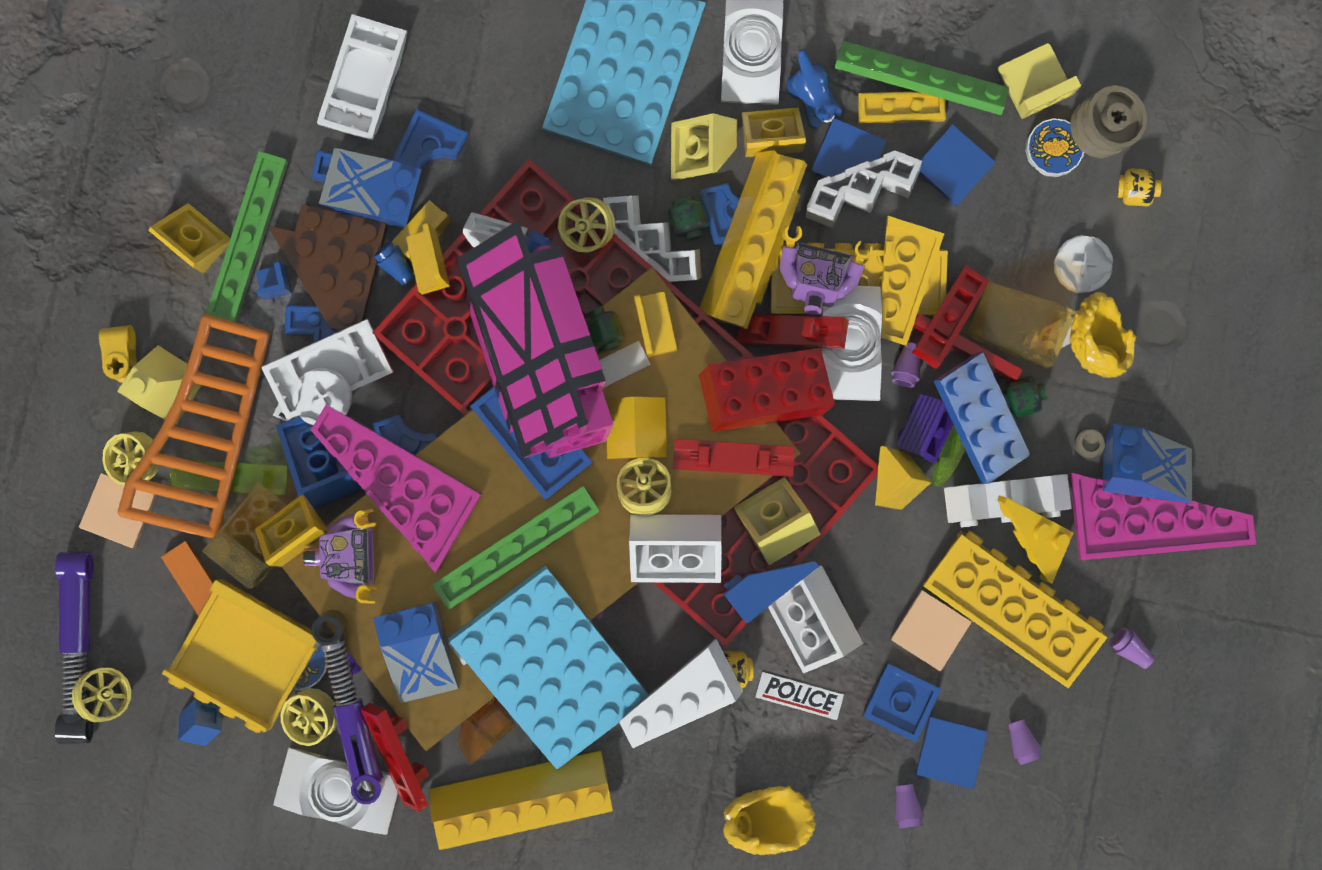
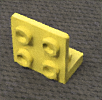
M1048 43L999 66L997 69L1004 85L1009 87L1008 93L1021 119L1074 95L1081 87L1077 76L1067 79L1051 45Z

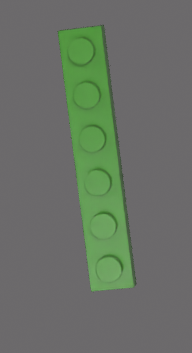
M842 41L835 68L998 115L1003 113L1009 87L846 41Z
M258 151L206 314L237 322L288 165L286 159Z
M583 486L441 578L432 586L447 609L450 610L600 512V509L585 486Z

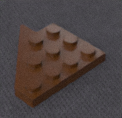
M302 204L295 231L271 226V233L332 330L340 331L364 321L378 267L374 255L383 247L388 225L384 222Z

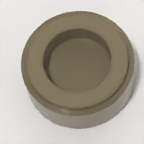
M1096 429L1082 430L1075 437V450L1080 456L1085 458L1097 457L1105 448V438Z

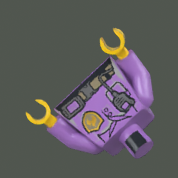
M787 225L782 230V237L786 241V246L782 248L780 271L787 286L792 288V297L805 302L804 311L810 315H819L822 312L823 306L833 307L836 299H844L857 287L865 267L863 264L864 259L870 257L873 247L871 245L869 253L862 255L858 251V247L861 244V241H859L854 249L855 260H852V255L803 243H797V246L794 247L795 241L799 240L802 236V229L800 226H797L795 238H790L788 235L789 225Z
M373 509L360 510L356 514L344 516L328 527L327 535L320 536V548H305L303 552L304 565L320 566L321 579L328 580L330 587L347 597L357 599L360 603L368 604L375 603V600L370 599L369 593L371 590H377V586L370 585L374 584L373 527L376 526V522L370 523L368 521V514L374 512Z

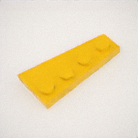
M887 216L881 284V338L907 346L944 233Z

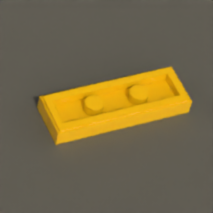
M917 91L858 93L859 124L942 122L946 120L945 99Z

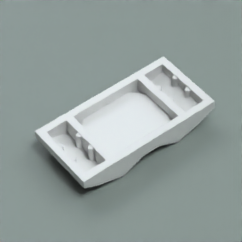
M726 0L721 103L778 105L783 0Z
M351 15L319 113L318 125L373 141L385 114L392 83L400 68L408 33L406 30Z
M857 286L844 299H836L833 307L823 306L821 316L845 317L849 320L845 349L821 348L834 399L879 401L882 370L881 288L878 286Z
M369 319L340 330L261 367L287 420L300 415L293 405V389L297 380L308 371L316 368H330L339 372L348 381L351 391L394 372L378 338L372 334L374 330Z
M289 747L273 805L303 816L336 822L352 829L387 835L398 791L390 774L380 771L384 776L385 785L379 798L371 804L358 803L351 794L352 782L346 761ZM364 780L361 782L364 790H375V786L371 781Z

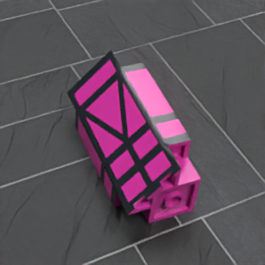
M518 220L458 257L457 261L467 288L466 303L509 433L514 432L522 458L547 452L549 458L606 442L614 423L602 391L606 380L560 246L550 248V246L545 245L536 248L530 253Z

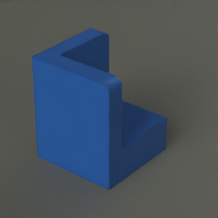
M280 261L273 262L274 267L256 271L260 288L256 292L257 296L263 300L293 294L286 265Z
M195 698L180 713L178 740L206 746L222 731L220 707L212 702L206 704Z

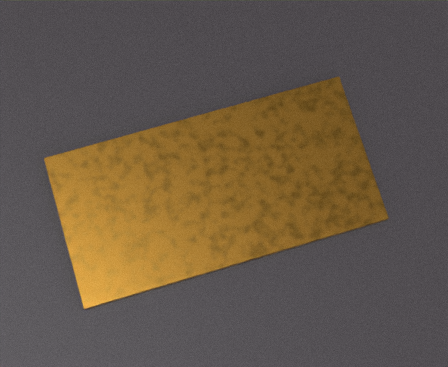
M651 267L602 306L605 312L614 311L618 315L625 334L623 340L620 341L621 346L602 354L595 350L600 360L639 341L650 365L604 387L602 391L605 400L624 397L666 398L667 457L651 459L659 461L667 468L671 478L672 496L668 505L662 511L653 515H721L722 517L773 475L673 469L675 439L778 446L794 445L776 422L712 432L699 374L709 364L727 361ZM665 292L677 351L648 357L634 295L646 296ZM472 410L415 455L482 494L438 572L435 573L428 562L411 546L407 538L390 522L367 494L326 527L328 528L344 516L356 514L360 510L373 509L374 512L368 514V521L370 523L376 522V526L373 527L374 584L370 585L377 586V590H371L369 593L370 599L375 600L374 604L360 603L357 599L347 597L330 587L328 580L321 579L320 566L304 565L303 552L282 566V568L319 615L326 611L334 610L344 616L346 621L344 646L395 713L399 717L404 718L409 731L424 750L427 751L495 697L468 664L463 665L452 650L448 640L452 634L544 565L547 566L590 621L638 583L631 582L629 533L630 514L632 513L622 506L617 491V477L621 468L637 458L607 459V441L583 448V451L593 463L545 500ZM796 447L794 459L801 454ZM710 449V454H709V464H710V457H711V449ZM759 453L757 454V466L759 461ZM647 470V471H640V472H641V474H642V473L649 474L650 471ZM633 473L627 479L636 481L637 476ZM656 473L651 482L665 479ZM585 486L600 512L450 610L447 609L432 584L579 488ZM622 486L624 496L635 489ZM666 487L656 488L653 490L662 496L666 490ZM638 496L630 500L641 504V499ZM651 497L650 499L646 500V503H651L655 501V499ZM319 540L308 548H320ZM438 601L459 689L400 703L380 648L373 618ZM324 621L331 631L336 633L335 625L330 621Z

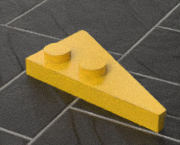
M999 495L997 501L1000 504V510L1004 517L1010 518L1015 527L1013 530L1022 548L1026 549L1029 560L1035 563L1042 573L1039 576L1040 579L1052 584L1074 532L1007 497Z

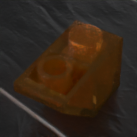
M493 698L461 723L457 745L468 763L472 765L515 728L516 725L505 708Z

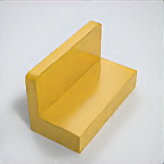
M430 200L392 241L395 246L399 245L402 253L410 261L411 257L406 237L423 232L422 224L426 222L434 228L439 236L452 222L449 215L442 212Z
M428 222L422 224L423 232L406 237L418 291L421 294L450 286L437 232Z
M665 292L646 296L634 295L648 357L677 351Z

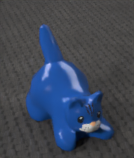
M802 49L798 52V61L801 69L795 75L788 78L787 89L793 98H800L803 101L808 124L811 128L816 129L819 127L820 121L828 123L834 117L841 116L842 109L828 88L829 76L826 70L820 64H812L809 56Z

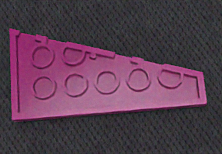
M326 404L311 431L344 466L349 475L365 490L366 494L390 522L407 538L411 546L428 562L435 573L438 572L482 494Z
M1069 473L1078 560L1256 545L1253 515L1209 506L1195 501L1189 504L1103 492V480Z

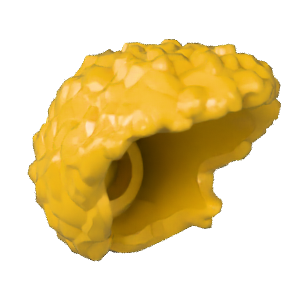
M1095 292L1088 298H1085L1080 304L1081 308L1079 311L1075 312L1069 341L1072 352L1075 353V357L1081 363V367L1087 369L1089 373L1106 378H1116L1125 373L1126 369L1133 364L1134 342L1137 336L1134 335L1132 329L1126 331L1121 326V313L1118 311L1114 299L1107 297L1105 293Z
M776 786L764 790L759 789L746 792L730 803L724 811L726 820L723 827L724 837L734 848L753 855H776L780 852L797 850L810 840L816 826V821L814 820L815 812L811 808L810 801L805 800L804 796L800 792L793 790L791 786Z

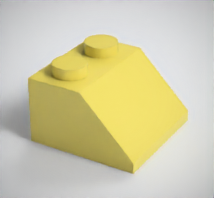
M785 477L734 507L768 565L821 535L810 512Z

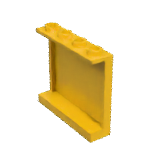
M218 579L212 584L210 591L213 593L170 668L164 669L162 674L169 678L168 682L179 689L186 687L195 692L193 696L197 700L206 704L212 702L220 707L219 711L225 716L233 719L237 716L246 722L244 725L248 729L256 733L261 731L265 733L274 726L284 703L291 696L316 652L319 643L313 638L312 629L226 580Z

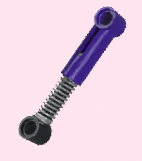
M60 552L55 561V573L59 581V653L65 654L62 656L65 658V661H63L65 666L62 667L65 668V671L62 672L65 674L63 677L65 679V682H63L65 687L62 688L65 690L62 693L65 695V698H63L65 703L62 704L65 707L62 709L63 713L56 719L55 738L58 744H89L93 738L94 722L82 718L75 710L72 702V690L76 681L85 673L86 668L84 666L87 663L84 660L87 658L84 655L90 652V580L94 573V560L91 552ZM84 687L82 688V699L87 696L84 693L86 691Z
M329 610L322 613L313 623L312 635L319 643V646L322 647L323 652L326 653L324 657H327L325 662L329 663L326 667H330V670L327 672L331 673L329 677L333 679L330 682L334 684L332 685V688H335L333 693H336L334 698H337L333 709L352 782L351 794L358 803L371 804L379 798L385 785V779L379 770L370 730L360 710L364 707L362 698L356 697L358 693L355 692L356 688L353 687L355 685L352 682L354 678L351 677L353 673L350 672V662L347 661L349 657L346 656L348 652L345 651L346 647L344 646L346 621L339 612ZM324 621L332 622L336 627V633H326L322 628V623ZM364 780L371 781L375 786V790H364L361 782Z

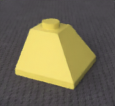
M712 113L671 123V180L717 172L737 148V119Z
M158 345L131 369L117 392L165 420L174 403L188 364ZM193 384L188 397L189 400H193L201 388V384ZM185 410L182 411V413H181V415H180L178 421L180 420V418H181L182 415L184 414Z

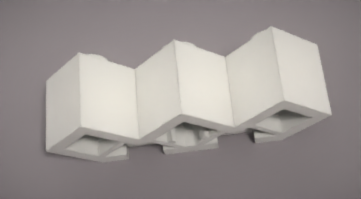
M892 151L872 162L867 161L846 169L845 172L831 178L828 176L818 180L807 205L806 218L833 228L844 203L871 213L881 188L909 199L920 173L922 161L901 152Z
M639 195L603 198V201L612 210L615 218L614 234L669 282L702 278L700 249L671 251L669 222L641 224Z
M1067 474L944 488L948 523L960 522V527L978 526V520L997 517H1001L1002 523L1012 522L1010 518L1004 517L1000 510V504L997 501L999 495L1007 497L1036 513H1042L1045 518L1061 516L1060 510L1072 509Z

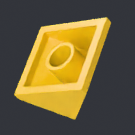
M799 107L742 112L745 157L756 156L757 152L775 150L777 154L803 152L806 137Z
M189 203L149 228V231L190 266L203 274L226 249L230 241L229 236Z
M665 397L606 399L614 423L607 439V459L667 457Z
M880 446L875 506L902 510L932 482L909 454L894 448Z
M303 494L255 529L265 562L269 566L279 567L284 566L303 552L305 548L318 541L320 536L326 535L328 530Z

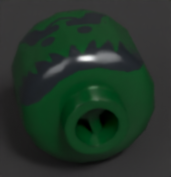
M687 196L672 202L673 207L669 209L668 216L674 234L678 237H686L687 241L702 237V231L709 227V219L703 201L695 199L694 196Z
M604 307L588 312V319L585 322L595 350L602 354L620 347V341L623 340L625 334L616 312H605Z
M1031 376L1010 381L1005 386L1006 390L1001 391L1010 412L1016 418L1041 412L1042 401L1047 400L1043 384H1036L1035 379Z

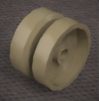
M1118 85L1104 87L1075 108L1071 115L1070 123L1073 140L1080 150L1091 157L1100 159L1113 157L1141 139L1146 130L1147 113L1143 102L1130 89Z

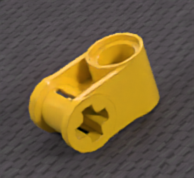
M131 325L102 328L99 331V344L102 353L103 372L107 377L123 383L131 369L137 364L135 331Z

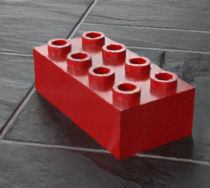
M821 348L709 364L699 374L712 432L823 415L835 406Z

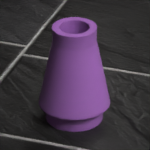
M908 342L907 346L904 345L891 372L893 376L892 382L896 385L913 388L915 383L919 381L920 358L912 354L916 346L915 343Z
M1121 628L1110 641V646L1113 647L1114 653L1132 661L1143 669L1148 668L1155 659V655L1148 650L1134 630Z
M1025 719L1009 724L1014 759L1018 760L1019 765L1042 758L1040 753L1042 748L1028 728Z
M913 784L896 786L895 821H898L899 829L923 826L922 818H924V815L916 797Z

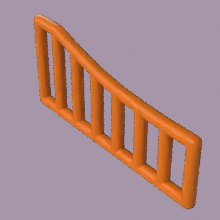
M209 314L201 317L194 346L174 403L159 432L125 482L118 508V515L120 517L212 539L219 535L262 370L261 367L263 366L270 339L268 331ZM211 327L256 339L257 342L253 356L207 344ZM203 355L249 367L246 384L198 372ZM197 383L242 395L239 411L235 412L189 400L188 397L193 384ZM183 410L235 423L231 440L176 427L175 425ZM171 437L227 451L228 453L224 468H219L159 452L167 439ZM154 463L218 479L220 483L217 495L214 497L141 478L150 465ZM139 490L213 508L209 525L133 508L132 503L135 492Z

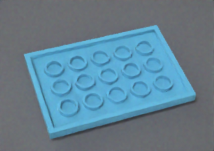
M586 0L542 127L543 131L652 166L706 3L699 0Z
M546 565L448 638L449 643L556 769L560 768L617 725L626 714L649 696L646 689Z

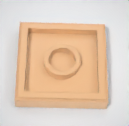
M101 473L79 528L136 549L146 523L123 518L118 515L124 485L117 484L107 474ZM136 490L132 507L151 512L157 495Z
M920 590L890 640L941 672L972 622L923 590Z

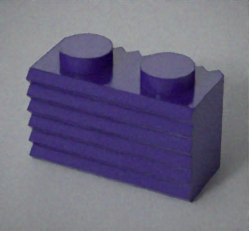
M920 393L917 401L910 407V416L905 427L898 433L896 447L911 456L935 464L939 453L942 452L944 442L947 441L949 432L954 425L943 401Z

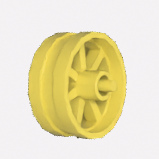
M585 197L572 201L563 208L559 216L558 230L561 239L568 247L578 252L587 253L604 247L611 240L615 232V218L612 210L605 202L598 198ZM587 203L598 207L591 216L588 215ZM578 204L581 207L582 218L571 212ZM601 212L604 215L606 224L598 223L596 219ZM568 217L576 221L574 228H568ZM596 228L606 229L602 240L595 232ZM576 231L581 233L579 243L575 241L571 233ZM588 233L596 245L584 246Z
M133 431L115 435L108 440L103 449L102 461L110 479L117 484L125 485L127 478L139 463L153 439L143 432ZM123 440L125 444V450L120 447ZM132 440L138 443L135 448H133ZM152 463L141 479L149 481L155 476L159 465Z
M637 458L628 462L621 468L617 477L618 497L622 506L630 513L639 516H651L662 511L668 505L672 496L671 478L667 468L659 461L651 458ZM647 470L650 471L649 474H645V473H642V474H641V472H640V471H647ZM633 473L637 476L636 481L627 478ZM656 473L665 479L651 482ZM622 486L635 489L624 496ZM666 487V490L662 496L653 490L656 488ZM638 496L641 499V504L630 500ZM651 497L655 499V501L651 503H646V500L650 499Z
M98 668L84 673L76 681L72 690V702L75 710L82 718L91 722H105L119 717L128 708L131 701V687L128 679L120 671L113 668ZM103 673L108 674L114 678L105 687ZM94 674H96L98 688L86 682ZM117 683H119L121 694H115L112 690ZM83 687L91 692L90 697L82 699ZM112 698L121 699L117 710L114 709L109 701ZM91 701L95 703L92 714L84 707L85 703ZM102 702L110 713L109 716L98 717Z
M308 688L301 690L287 700L282 707L281 724L284 732L299 745L311 746L318 744L330 735L337 726L333 709L335 702L320 689ZM298 698L301 700L303 709L295 705ZM309 700L314 702L315 705L311 707ZM318 721L325 722V730ZM311 728H313L318 735H312Z

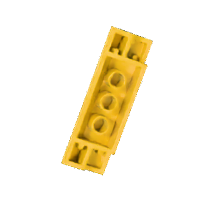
M775 150L756 153L700 305V309L712 320L747 329L756 303L761 305L784 242L782 230L785 226H790L801 195L797 191L807 167L805 161L777 154Z
M599 750L574 756L558 769L551 762L430 788L431 823L434 824L439 850L612 812L614 809L602 751Z

